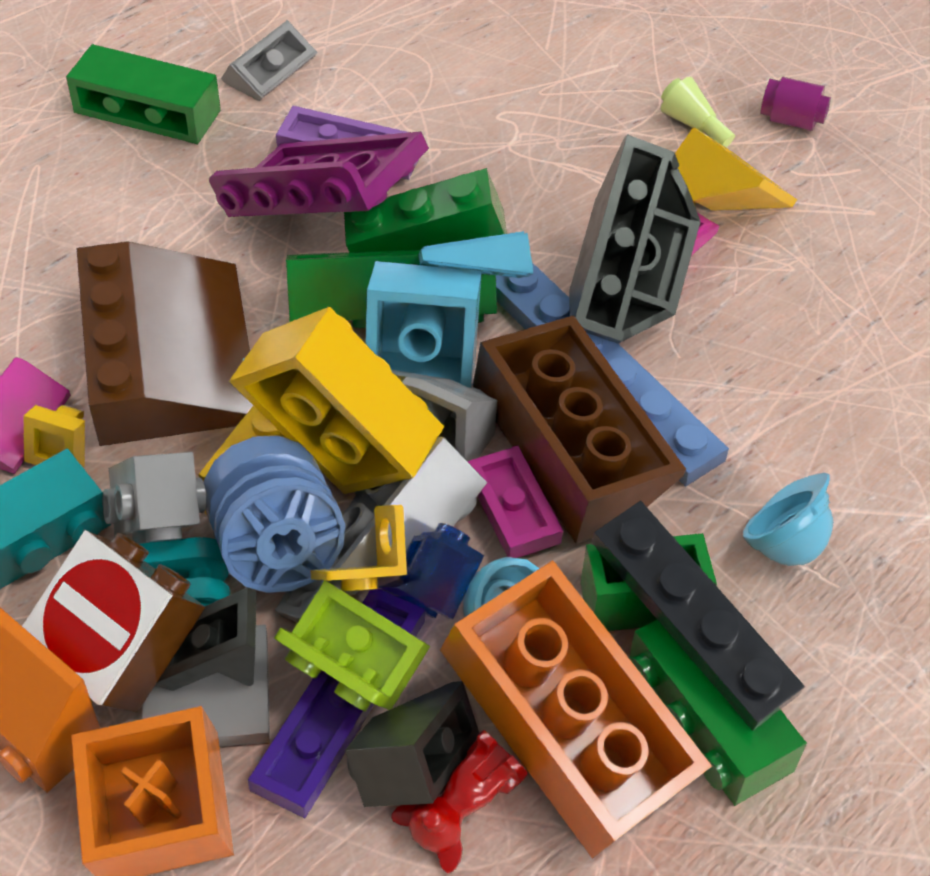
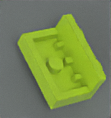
M325 580L292 633L280 627L274 637L275 640L290 649L285 657L288 663L315 679L321 670L339 681L334 693L365 712L371 703L387 710L392 709L431 647Z

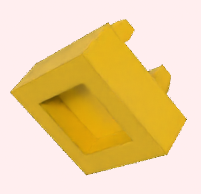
M37 405L32 407L23 415L24 462L38 465L68 448L81 466L84 467L85 420H82L84 411L65 405L60 406L56 411Z

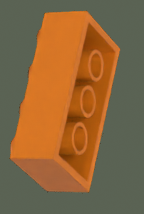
M554 560L455 623L440 649L443 656L592 859L712 767Z

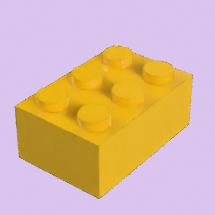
M331 307L264 332L229 380L287 439L300 443L313 455L321 472L343 494L414 478L444 428L442 423L428 410L426 403L420 397L414 395L391 371L389 364L377 356L357 336L350 323L340 315H337Z

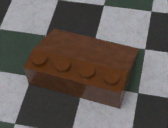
M129 241L76 248L88 403L99 446L236 427L253 406L229 382L243 362V358L250 352L236 264Z

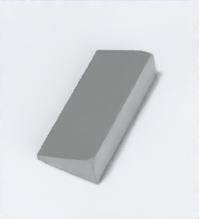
M286 20L233 61L221 79L227 85L260 101L316 56L318 52Z

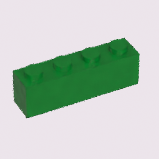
M421 249L287 255L289 322L331 307L337 315L346 320H352V327L366 328L367 288L375 262L420 265L418 254ZM481 274L478 323L484 322V314H497L496 275Z

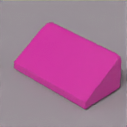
M18 357L12 360L0 376V469L13 474L16 473L24 462L23 415L35 405L56 411L71 396L67 388L29 362Z

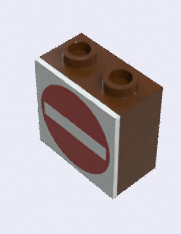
M85 530L22 627L84 680L90 698L98 705L137 713L200 617L205 606L187 593L191 583L183 576L164 565L159 564L155 569L144 560L149 552L137 542L119 533L116 534L113 540H109Z

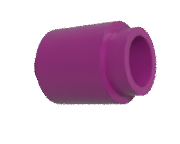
M783 76L781 80L770 78L763 96L760 114L770 116L771 122L813 131L816 123H825L831 97L824 96L825 86Z

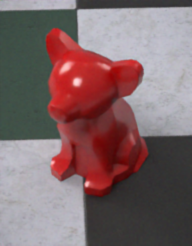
M483 730L468 749L467 757L452 772L441 797H437L431 804L400 805L392 812L391 819L398 825L409 827L413 840L423 849L436 853L442 869L447 873H452L457 869L462 859L463 847L460 837L463 818L489 804L498 793L509 794L528 776V772L517 759L501 747L489 733Z

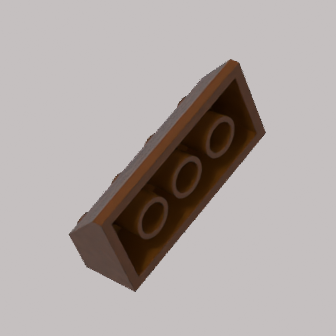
M574 315L480 342L472 386L497 400L496 423L511 446H519L544 496L576 544L593 538L595 531L640 500L648 507L684 476L685 466Z

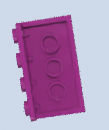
M421 131L283 143L255 168L218 170L209 177V183L215 193L218 204L224 209L228 217L369 211L387 198V191L399 179L409 175L414 170V164L429 147Z

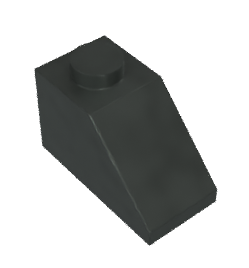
M463 681L448 683L372 717L345 749L348 771L351 778L356 782L364 807L431 804L435 801L447 784L452 772L464 760L468 749L480 734Z

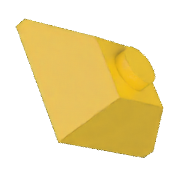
M695 127L692 128L675 152L679 163L678 170L689 189L694 205L697 202L712 211L790 208L798 200L731 150Z

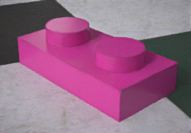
M519 446L467 461L487 482L477 497L507 557L519 558L562 543L563 530Z

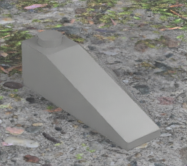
M391 369L414 395L420 397L426 403L428 410L442 423L444 428L439 437H444L466 461L479 458L495 435L497 400L487 396L479 389L466 387L451 379Z
M438 437L414 478L354 492L356 495L349 507L344 512L341 511L346 525L344 545L333 566L329 569L377 566L375 506H403L406 558H408L452 528L456 522L464 519L475 507L476 497L487 482L444 437ZM389 523V526H388V540H389V545H390V548H391V545H392V531H391V526H390V523ZM315 580L303 587L285 592L275 611L283 618L298 623L324 580ZM341 580L328 581L341 590ZM360 590L344 591V592L347 593L348 595L352 596V595H354L355 593H357V592L360 591Z

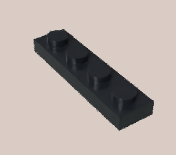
M641 500L594 532L591 543L752 731L800 695L805 688L804 684Z

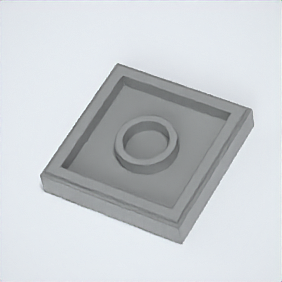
M256 625L254 685L247 686L218 672L174 691L156 684L143 703L142 719L202 706L218 732L220 747L270 743L268 635L266 625Z

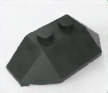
M628 134L624 137L596 196L569 289L570 316H575L586 333L618 344L676 314L701 222L689 189L678 170L679 163L675 153Z

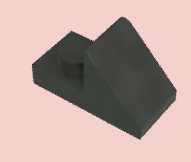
M246 587L205 606L200 617L156 684L174 691L218 672L247 686L254 685L256 591Z

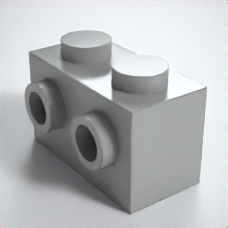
M193 452L133 456L108 468L110 489H104L103 513L106 523L114 524L115 536L117 533L132 535V540L138 544L182 539L181 528L200 524L199 513L205 511L206 491L203 480L195 477Z

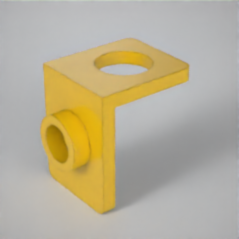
M375 506L377 566L310 570L311 580H341L342 591L378 589L377 577L407 575L403 506ZM389 523H390L391 531H392V545H391V548H390L389 540H388V526H389Z

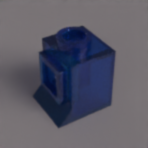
M438 523L434 532H422L421 535L413 536L406 550L407 575H401L399 579L378 586V588L424 608L425 614L431 618H436L439 613L448 619H454L469 584L485 555L468 546L470 537L448 524Z

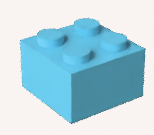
M376 261L367 288L366 345L377 356L384 359L392 370L447 378L472 388L476 360L482 271Z

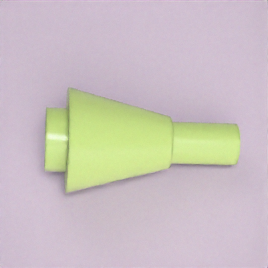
M686 77L683 80L677 78L665 88L661 95L663 100L661 105L662 113L692 128L695 127L701 132L704 131L710 138L724 147H728L732 143L735 134L716 118L714 110L693 77Z

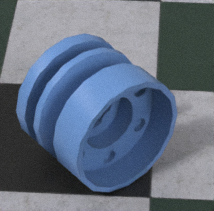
M254 436L232 445L213 462L203 481L206 491L205 511L214 531L221 555L229 573L245 587L262 592H287L314 582L315 580H311L310 570L329 569L333 566L344 545L346 525L339 506L329 486L326 485L314 456L300 443L281 436Z

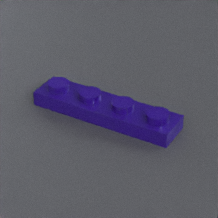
M379 588L370 589L362 601L364 605L415 637L425 622L424 608ZM321 670L318 677L312 679L248 779L250 792L305 819L344 756L345 749L353 741L375 704L371 703L366 712L350 704L334 693L339 681Z

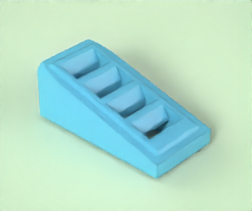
M524 231L424 246L418 254L420 265L481 270V274L514 278L533 275L528 233L524 234Z

